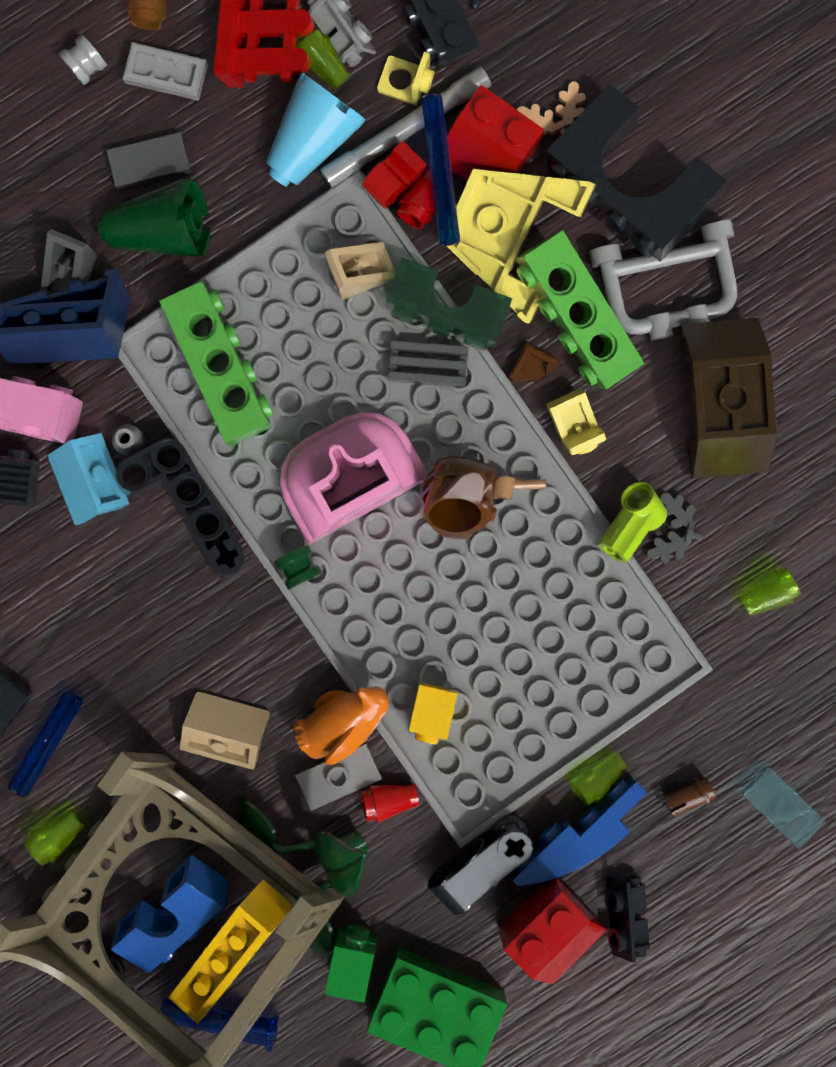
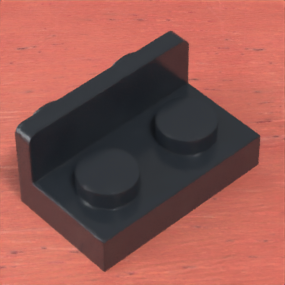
M406 0V4L402 6L404 15L411 28L417 26L423 37L419 39L423 53H430V61L434 59L439 71L480 51V43L458 0Z

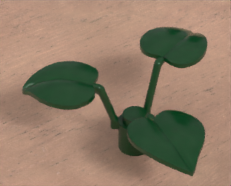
M245 795L240 796L239 820L243 827L277 854L315 848L317 857L327 875V879L319 888L325 890L332 886L344 898H348L356 892L362 878L365 860L368 856L367 844L357 830L352 829L339 837L328 832H322L317 835L314 841L282 846L276 842V831L265 814L250 802ZM327 921L309 946L317 954L328 960L333 955L335 936L329 921Z

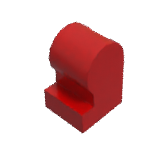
M402 141L392 150L389 157L371 170L364 179L362 187L385 209L404 196L416 184L427 164Z

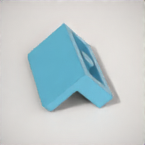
M102 433L69 440L48 455L49 462L75 525L83 524L97 515L122 509L129 504L127 496L119 489L116 469Z

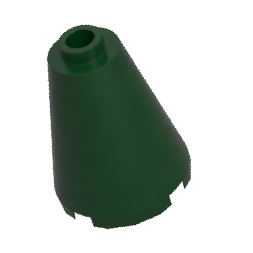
M190 178L177 180L104 210L102 218L98 221V231L101 239L106 241L111 248L197 257L206 255L211 237L210 228L203 229L202 216H209L204 194L198 182L195 180L190 181Z

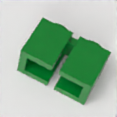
M354 924L347 925V929L339 927L325 995L362 1003L365 1002L377 936L370 934V929Z

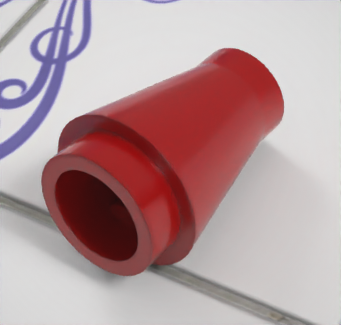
M427 169L416 184L399 200L397 215L404 223L416 229H422L425 224L431 223L441 190L446 183L444 176L433 169Z
M414 783L408 785H369V789L360 791L366 822L375 820L378 824L410 808L419 806L418 793Z

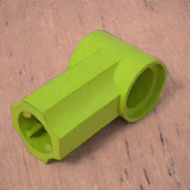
M635 482L623 491L621 495L623 507L597 544L603 552L623 564L630 560L648 531L659 528L667 517L665 505L647 482Z

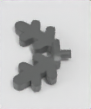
M663 493L660 500L666 506L667 516L674 515L677 518L671 521V527L679 528L684 526L686 528L684 537L681 538L674 531H670L668 539L671 542L666 543L661 538H656L654 540L656 547L648 550V559L654 560L661 557V563L667 564L672 552H675L677 560H682L685 547H690L692 538L701 540L703 533L694 531L696 522L692 520L695 512V506L689 505L686 511H684L682 508L684 497L682 495H677L674 499L669 493Z

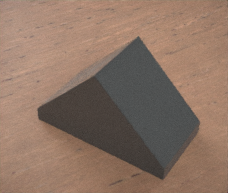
M50 229L47 232L40 291L46 290L47 294L50 295L69 289V282L81 279L83 284L88 283L99 256L88 244Z

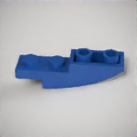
M632 777L626 782L620 779L607 791L606 796L608 799L598 809L592 806L580 817L578 823L581 826L577 830L566 819L560 825L557 822L552 823L540 835L539 838L542 842L532 851L531 856L510 872L513 882L517 886H524L555 879L573 872L603 855L630 833L620 820L647 792Z

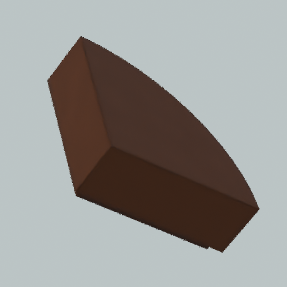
M526 343L508 379L520 383L542 380L555 370L560 360Z

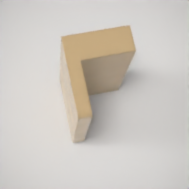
M197 692L182 726L180 750L254 770L270 712Z

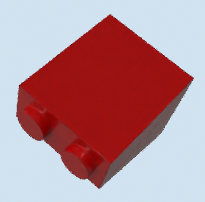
M559 878L544 881L498 926L503 950L532 980L554 984L608 930Z

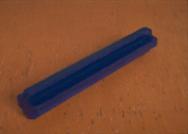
M433 93L422 97V109L438 236L441 246H453L459 244L460 233L444 107L441 94Z

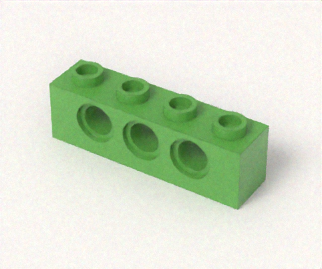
M563 230L552 233L515 258L520 266L516 269L520 279L527 288L533 287L541 299L537 302L540 311L549 322L554 320L561 331L558 335L560 343L569 354L574 353L581 363V366L578 367L579 373L590 387L594 385L598 389L607 390L645 364ZM554 269L560 271L564 279L563 286L558 291L553 290L548 281L549 275ZM575 302L579 303L584 310L583 319L578 324H575L569 316L570 307ZM596 335L600 336L604 343L603 351L598 356H594L590 350V342Z
M201 281L160 300L159 302L224 442L231 447L272 428L268 418L273 416L274 413L265 394L257 396L252 382L258 379L249 360L241 361L235 349L241 345V342L233 325L225 326L219 313L224 311L225 308L216 289L208 291L205 284ZM207 319L213 322V328L209 335L205 337L195 336L194 329L199 321ZM216 355H228L229 365L224 371L218 373L211 371L210 364ZM234 389H242L246 393L245 402L238 408L228 407L226 401L228 394Z

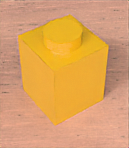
M419 682L409 725V732L416 733V740L430 744H438L439 738L448 740L458 696L456 690Z

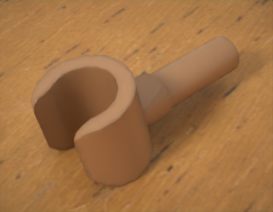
M508 476L495 478L494 497L511 500L513 488L519 490L546 489V480H521Z

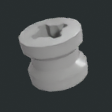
M82 34L75 39V45L71 49H63L58 53L63 62L83 85L90 81V75L95 70L102 71L107 67L100 54Z

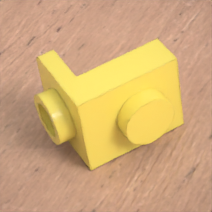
M581 388L546 404L561 444L571 455L591 452L599 443L607 439L604 431L596 422L586 393Z

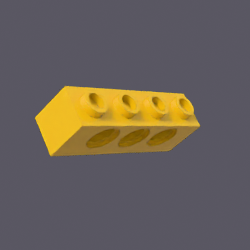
M263 879L237 907L168 998L199 1024L290 912L293 905Z

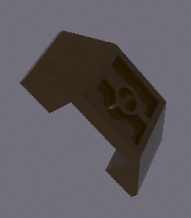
M748 318L681 324L682 364L689 363L695 433V440H688L691 479L769 472L777 436L772 356L759 319Z

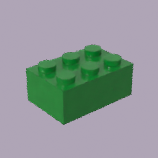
M397 947L369 1015L367 1033L448 1067H482L507 1007L506 994L502 989Z

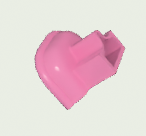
M359 412L336 421L303 439L291 449L281 466L279 486L286 506L309 545L423 483L428 472L408 436L395 421L380 413Z

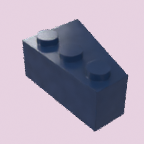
M117 269L104 271V278L83 284L81 279L69 282V289L50 295L47 294L46 290L1 303L0 352L7 363L26 364L118 358L131 298Z

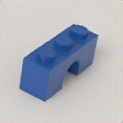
M191 855L166 877L161 906L167 910L154 908L141 900L117 922L111 950L149 974L161 962H168L176 949L185 941H192L199 933L201 927L209 920H215L223 913L227 906L228 879Z

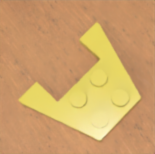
M473 169L441 241L471 271L486 282L494 290L493 292L518 314L517 316L522 321L529 324L537 311V302L541 299L533 287L527 288L521 279L510 274L516 261L515 258L518 257L543 201L581 217L596 184L590 181Z

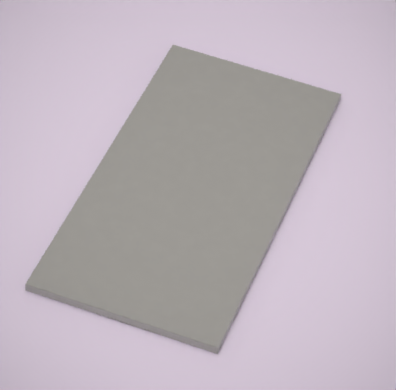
M359 169L194 283L202 281L208 291L216 289L225 308L224 311L219 313L225 326L233 325L241 342V345L235 349L241 361L249 360L258 379L252 382L257 396L265 394L274 413L273 416L268 418L272 428L231 447L224 442L162 306L124 332L119 359L171 434L184 446L201 477L350 691L354 693L357 692L358 688L371 686L381 687L385 690L389 698V707L376 728L458 846L462 848L493 826L499 819L516 810L713 671V669L633 555L628 562L623 564L614 560L599 548L597 544L611 524L388 208L384 209L362 187L366 177ZM383 242L397 278L342 300L329 269L325 252L334 248ZM207 319L199 321L194 329L195 336L205 337L209 335L213 328V322ZM391 341L467 346L468 357L465 387L388 381ZM398 351V357L459 361L460 356ZM225 354L216 355L210 364L211 371L217 373L224 371L229 365V356ZM397 365V372L458 377L459 370ZM242 389L232 390L226 400L228 407L238 408L243 405L246 393ZM359 412L380 413L395 421L408 436L428 474L436 460L448 456H459L496 467V478L508 476L521 480H546V489L519 490L513 488L511 500L494 497L493 506L497 509L494 521L489 522L480 531H473L471 538L467 540L445 538L437 533L428 524L427 520L423 518L424 508L420 497L421 483L349 524L309 544L312 551L310 557L313 563L319 565L322 573L288 590L284 583L286 577L283 571L277 569L274 561L284 555L308 545L284 502L279 486L281 466L289 451L303 439L344 417ZM419 682L458 692L448 740L439 738L438 744L425 743L415 739L416 733L409 732Z

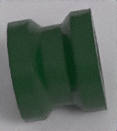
M309 545L300 547L274 561L276 568L282 570L286 577L284 583L288 590L322 573L320 566L314 564L310 557L312 551Z

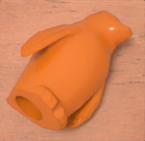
M371 686L358 688L357 692L354 693L329 691L321 695L315 703L316 710L306 719H299L294 724V731L297 734L295 739L299 748L313 759L327 756L325 758L327 765L336 764L350 756L373 733L388 710L389 698L387 693L381 687Z

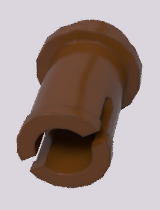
M697 776L694 778L695 782L669 794H664V798L674 818L705 803L707 806H710V801L716 799V795L707 777L699 780Z

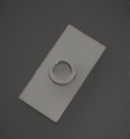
M132 42L123 81L125 84L199 101L208 63L206 59Z
M367 742L360 745L353 754L336 764L327 765L324 761L295 775L311 811L382 779Z

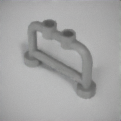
M722 220L701 227L704 243L672 249L661 262L652 255L651 257L643 255L622 260L619 244L606 245L589 251L592 267H600L607 302L625 332L629 334L649 333L651 341L673 336L672 328L678 327L681 324L710 322L711 319L723 316L731 310L737 299V282L727 240L735 236L731 220ZM715 256L722 288V296L717 302L697 305L670 313H660L642 319H632L626 314L618 279L619 276Z

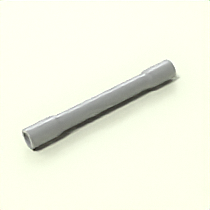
M478 66L452 83L448 89L354 150L345 152L322 167L320 172L329 187H334L451 109L469 101L480 85L487 89L491 87L488 75L481 66Z

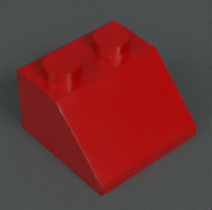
M480 85L457 117L435 161L466 183L473 169L519 174L541 144L544 129L483 85Z

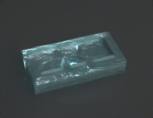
M765 766L740 793L798 849L826 822L768 766Z

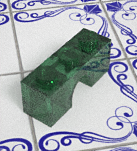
M403 257L401 258L385 301L386 309L392 311L390 314L392 317L406 323H412L413 319L428 324L427 329L440 336L449 337L450 333L464 337V344L478 350H485L486 346L494 349L512 298L475 285L472 296L465 305L458 308L445 307L437 301L434 295L439 271Z

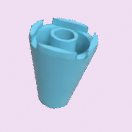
M301 73L266 160V163L271 167L268 174L285 187L290 182L298 185L356 132L366 119L307 75Z

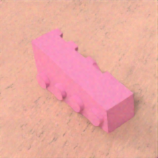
M13 376L12 381L0 378V430L65 444L75 438L83 402L72 396L73 390L56 385H50V388L35 386V381Z

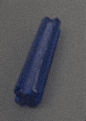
M70 691L64 692L9 782L8 790L19 797H25L30 793L83 704V699Z

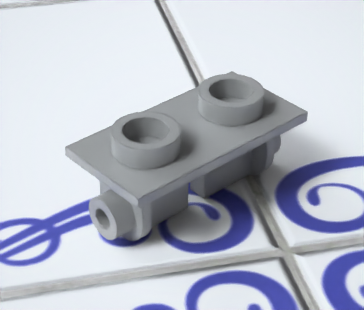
M349 0L308 1L307 5L310 8L308 13L324 35L330 33L335 27L338 30L328 42L342 63H347L349 67H353L362 60L361 52L376 53V50L370 43V40L373 39L372 34L360 20L355 21L349 12V9L352 7Z

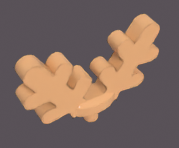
M577 82L569 84L568 93L561 91L558 100L566 106H556L555 114L563 119L557 123L553 122V112L551 110L545 111L544 117L539 115L540 107L538 104H533L531 110L524 106L518 107L517 110L544 129L543 136L546 134L554 136L562 134L585 110L582 107H576L585 103L586 95L584 93L578 94L579 85Z

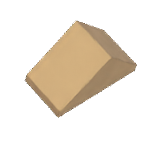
M383 242L334 248L325 252L329 269L342 300L397 278Z

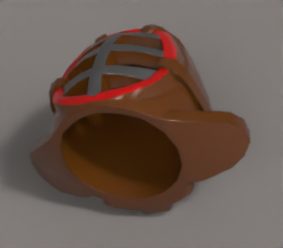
M448 456L436 460L421 486L420 497L424 508L423 518L427 520L428 524L437 533L445 538L470 539L473 531H480L489 522H493L496 517L497 509L493 506L496 467L459 456Z

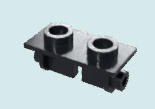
M627 876L625 881L606 877L607 891L605 893V902L609 910L610 930L608 932V941L612 949V955L634 963L636 962V957L647 956L646 949L650 948L648 919H635V913L647 911L646 887L644 883H641L640 876Z

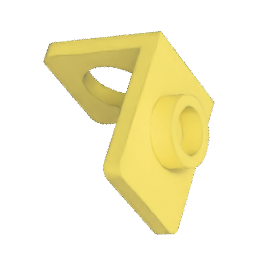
M423 53L420 65L389 56L379 80L377 91L417 106L422 92L428 94L435 71L430 70V53ZM398 69L407 71L412 79L410 85L402 90L393 88L389 82L391 73Z

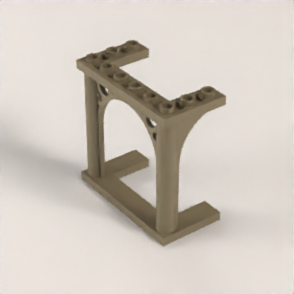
M121 752L107 762L103 769L104 777L97 785L109 796H114L110 804L113 808L105 819L99 820L91 828L87 835L90 840L82 851H77L67 861L64 867L66 873L59 882L51 885L41 899L43 905L37 913L0 921V963L9 960L18 961L46 972L65 983L88 1000L163 1067H223L344 897L339 895L333 888L325 890L319 888L173 770L177 763L166 754ZM149 803L155 804L161 815L160 825L154 832L147 829L143 820L144 809ZM171 810L176 813L173 818L183 822L177 829H173L170 826L172 822ZM134 824L137 836L130 842L126 839L125 835L131 833ZM192 827L195 828L198 832L191 831ZM184 838L199 842L222 856L256 885L264 879L293 905V908L275 931L286 942L207 1051L118 974L106 954L101 938L100 908L111 876L121 862L132 852L155 840ZM109 858L111 866L109 869H106L104 864ZM87 888L90 889L92 892L90 901L87 904L77 902L87 894L85 890ZM73 911H80L88 916V926L81 932L69 931L65 926V918ZM89 939L92 943L90 953L86 950L85 945L78 947L75 943Z

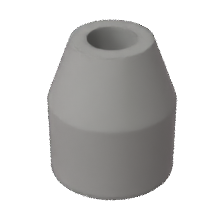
M125 424L119 426L114 431L112 444L117 452L130 457L145 449L146 436L139 428ZM127 433L130 436V440L128 443L123 444L121 436Z

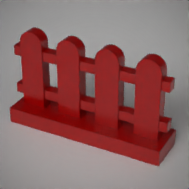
M220 0L214 75L229 88H243V80L246 82H256L257 75H281L280 79L283 82H293V75L305 73L311 66L310 56L304 49L296 47L297 37L307 36L313 31L314 19L306 10L299 9L300 0H287L286 10H263V0ZM260 37H284L283 48H259Z

